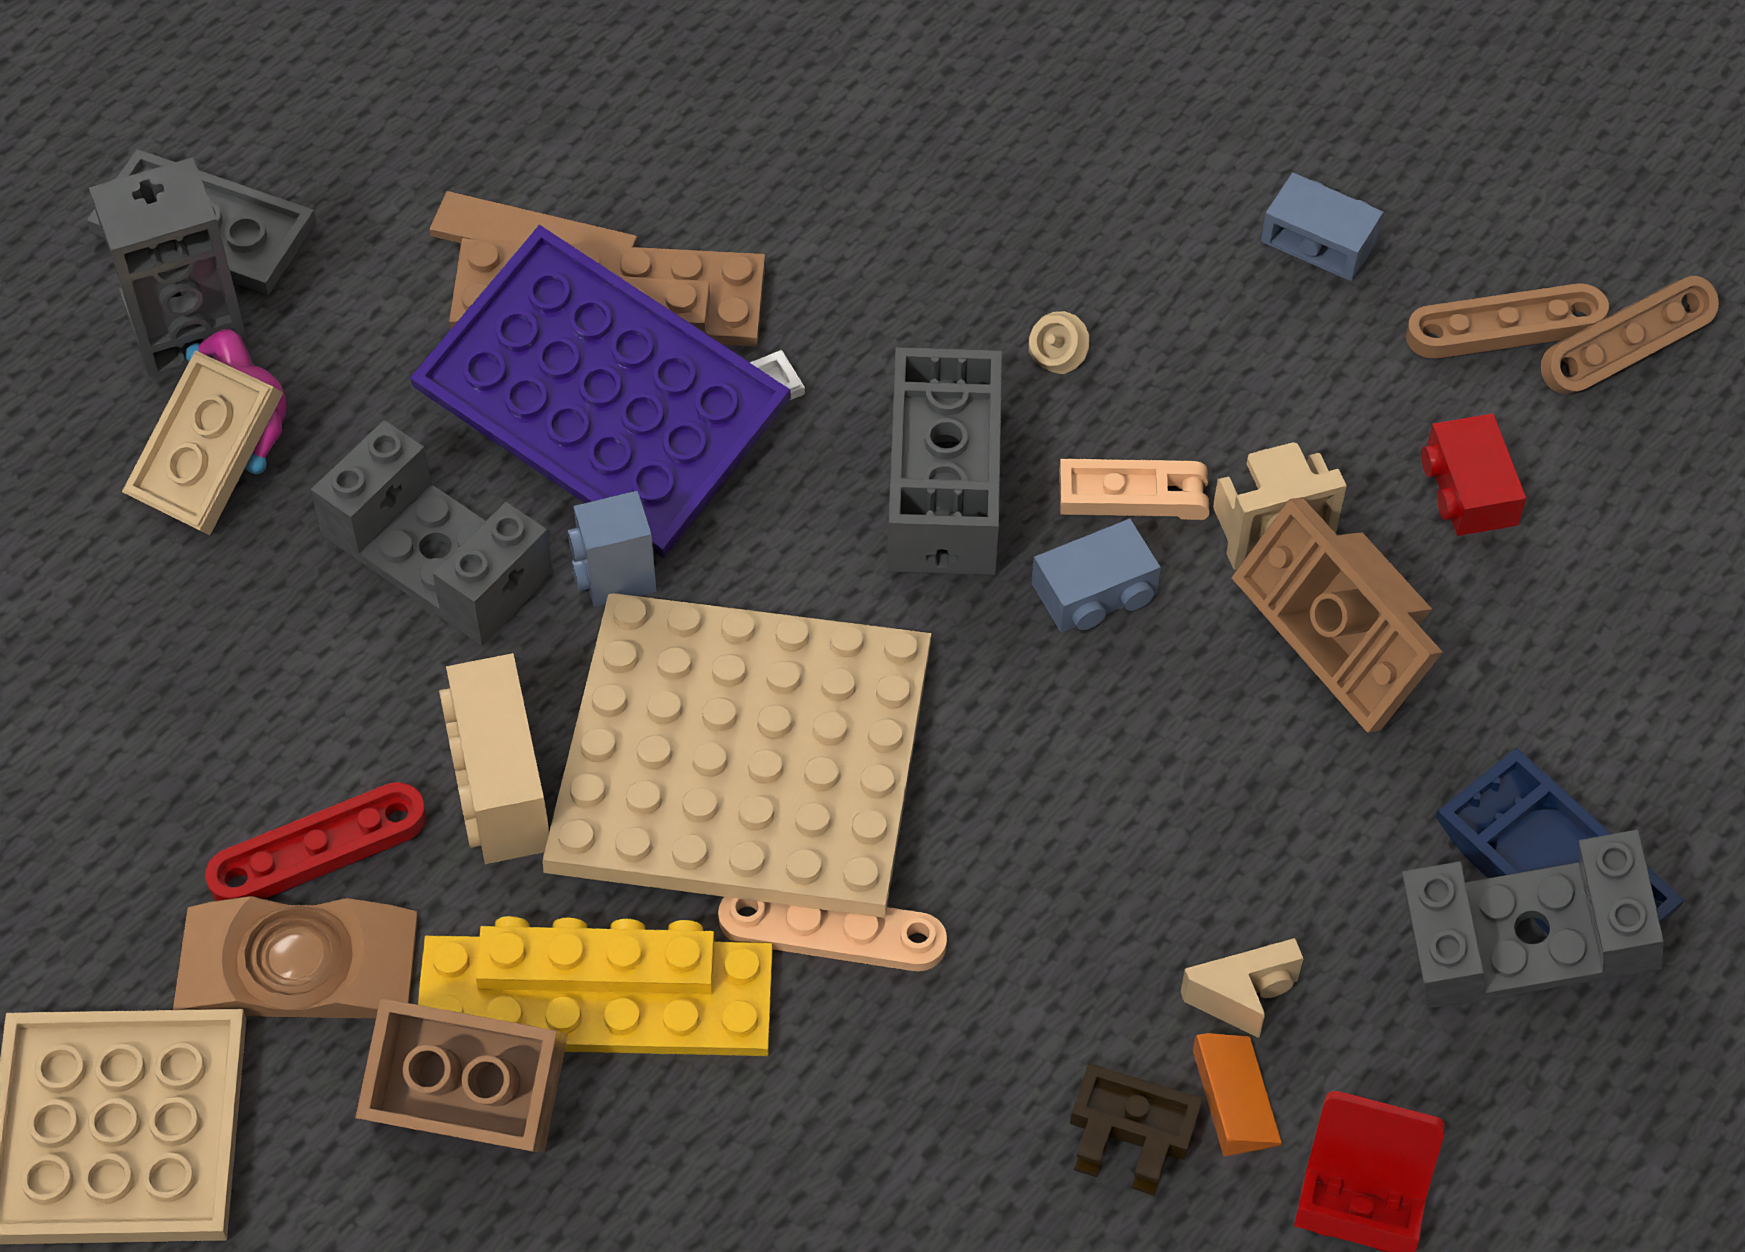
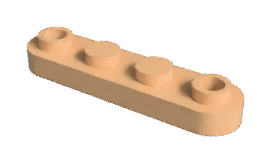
M730 897L722 899L718 910L720 928L729 940L733 942L772 943L773 950L910 971H925L935 967L943 959L946 952L947 935L944 926L932 915L922 912L887 907L885 918ZM744 907H752L757 911L749 917L738 914V911ZM914 933H921L928 939L922 943H914L908 937Z

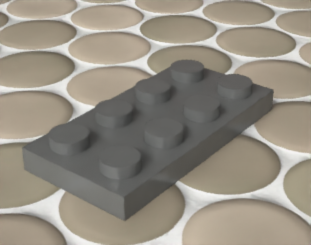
M137 149L116 179L175 162ZM198 170L217 218L233 283L269 296L317 223L314 210ZM94 209L87 219L90 233L104 238Z

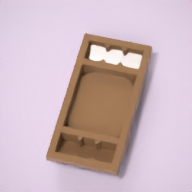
M249 896L188 907L173 1010L243 1009L245 1016L376 1018L380 998L409 1003L418 912L393 905L350 898L318 905H287Z

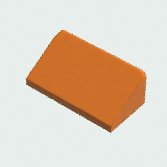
M1212 1033L1196 1035L1193 1053L1223 1157L1281 1146L1282 1142L1250 1037Z

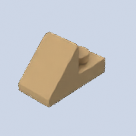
M1293 938L1189 967L1184 971L1181 995L1185 1003L1259 1038L1264 1021V1011L1256 993L1259 992L1263 998H1272L1290 990L1293 983L1298 981L1303 956L1296 939Z

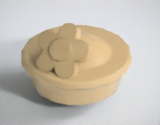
M1065 311L1052 312L1043 316L1033 326L1029 336V353L1033 360L1042 368L1054 373L1066 374L1075 370L1085 360L1089 350V334L1085 324L1076 315Z

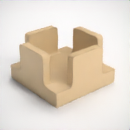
M1295 442L1248 455L1247 466L1258 490L1238 495L1229 476L1217 480L1213 506L1227 537L1228 546L1226 554L1234 570L1240 567L1291 498L1303 497L1335 533L1337 531L1347 485L1339 469L1328 471L1320 453L1308 455L1306 462L1299 445Z

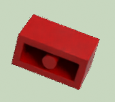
M1494 413L1433 423L1427 446H1423L1421 450V461L1425 475L1428 478L1435 477L1438 483L1437 505L1441 518L1443 520L1451 519L1457 536L1518 526L1526 496Z

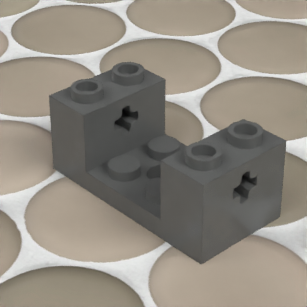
M194 158L168 163L161 167L89 187L98 221L121 285L119 291L149 378L186 367L189 363L186 359L187 348L195 343L201 344L208 337L222 329H231L238 333L246 348H248L249 345L217 218Z
M896 347L888 532L889 572L996 574L999 530L1002 351ZM933 442L960 443L953 448L945 449L936 446Z
M385 420L310 489L322 536L481 646L553 575L548 531L545 527L507 502L486 521L431 484L424 446ZM435 541L445 542L451 547L450 552L443 558L429 559L421 554L427 544Z
M1638 830L1579 840V862L1466 883L1461 861L1402 872L1406 901L1428 1008L1463 1004L1662 969L1664 940ZM1538 918L1547 924L1550 932L1544 941L1538 944H1528L1517 937L1515 933L1517 925L1524 919Z

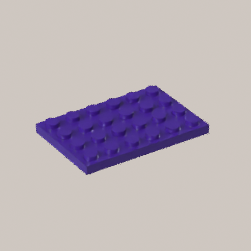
M540 224L410 377L412 386L582 502L588 503L638 491L651 531L653 550L663 557L666 556L791 399V390Z

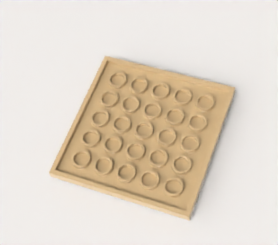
M615 593L608 594L542 860L544 873L885 918L927 671L931 633Z

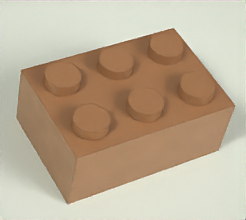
M380 998L356 1118L544 1153L568 1034L557 1030Z

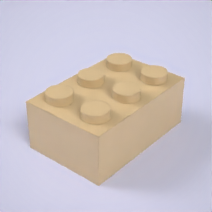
M514 654L446 666L450 688L439 690L470 848L482 846L485 864L545 852L549 835L548 820Z

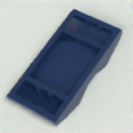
M1517 747L1440 808L1436 815L1437 820L1458 849L1487 878L1578 863L1579 840L1611 834ZM1647 866L1659 923L1661 924L1682 906L1684 899ZM1534 918L1540 928L1549 935L1550 930L1547 924L1538 918Z

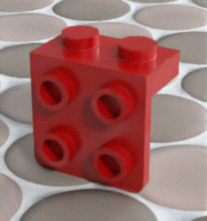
M1329 1092L1324 1099L1307 1164L1294 1227L1313 1231L1322 1236H1332L1373 1247L1382 1252H1416L1425 1201L1444 1138V1121L1436 1116L1344 1092Z

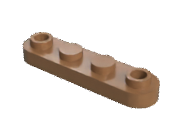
M1689 276L1657 290L1551 346L1543 355L1541 373L1545 383L1553 391L1560 394L1575 393L1596 384L1710 323L1718 311L1719 300L1717 292L1713 285L1705 278ZM1682 297L1688 301L1689 313L1685 311L1681 304ZM1561 361L1565 362L1568 366V377L1564 376L1561 371Z
M1579 283L1428 305L1418 308L1410 316L1406 331V341L1413 352L1430 359L1559 341L1606 318L1609 303L1607 297L1598 288ZM1580 311L1587 316L1576 317L1572 312ZM1434 333L1438 335L1440 338H1432L1426 336L1425 334Z

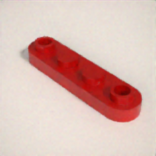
M401 782L389 783L224 849L209 861L206 868L205 878L211 896L215 901L249 896L266 899L406 842L417 836L425 825L426 810L420 792L409 784ZM395 811H404L408 814L404 820L399 822L388 820L389 815ZM241 875L247 878L246 883L239 887L233 888L227 885L229 880L235 876Z

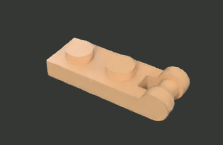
M1060 459V515L1178 516L1180 519L1205 520L1210 514L1209 498L1206 494H1203V489L1208 485L1207 466L1201 462ZM1168 486H1177L1182 491H1168Z

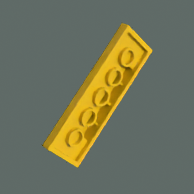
M507 916L497 919L495 926H481L480 937L425 936L418 1005L557 1030L568 1034L565 1052L768 1056L773 947L772 943L714 942V931H703L701 924L690 920L672 922L668 930H645L643 923L633 919L616 920L611 923L610 929L587 928V924L580 919L560 918L553 922L552 928L530 927L529 923L522 918Z

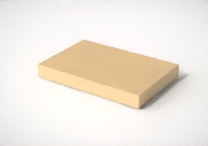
M195 350L122 492L210 535L283 392Z

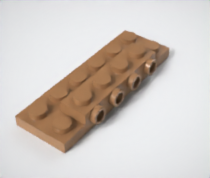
M462 238L449 320L451 329L522 246L524 241ZM570 244L723 345L758 346L766 266L765 254Z

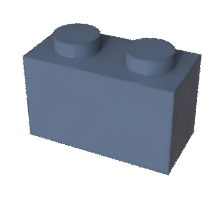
M1292 172L1266 211L1261 242L1352 281L1378 241L1384 211L1374 208L1364 201L1353 199L1330 189L1320 182L1309 180Z
M638 491L574 506L576 528L567 530L574 558V560H571V565L578 591L589 590L594 607L606 604L608 594L641 596L657 592L652 535Z
M1127 519L1035 556L1033 559L1031 584L1061 633L1077 627L1079 630H1088L1098 625L1105 618L1106 614L1123 607L1129 611H1134L1148 604L1153 596L1157 594L1161 567L1131 519Z

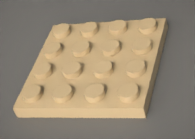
M243 1009L6 1013L0 1056V1244L227 1240L247 1020Z

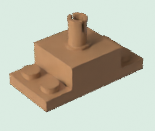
M1303 497L1288 500L1231 577L1367 733L1381 731L1443 653L1419 626L1432 610L1425 600L1363 532L1336 535Z

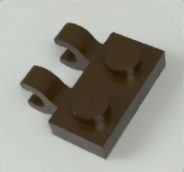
M1089 1063L1070 1119L1071 1125L1085 1129L1076 1157L1078 1158L1074 1170L1097 1177L1110 1137L1141 1146L1143 1148L1136 1166L1135 1178L1131 1189L1155 1196L1167 1155L1185 1160L1203 1098Z

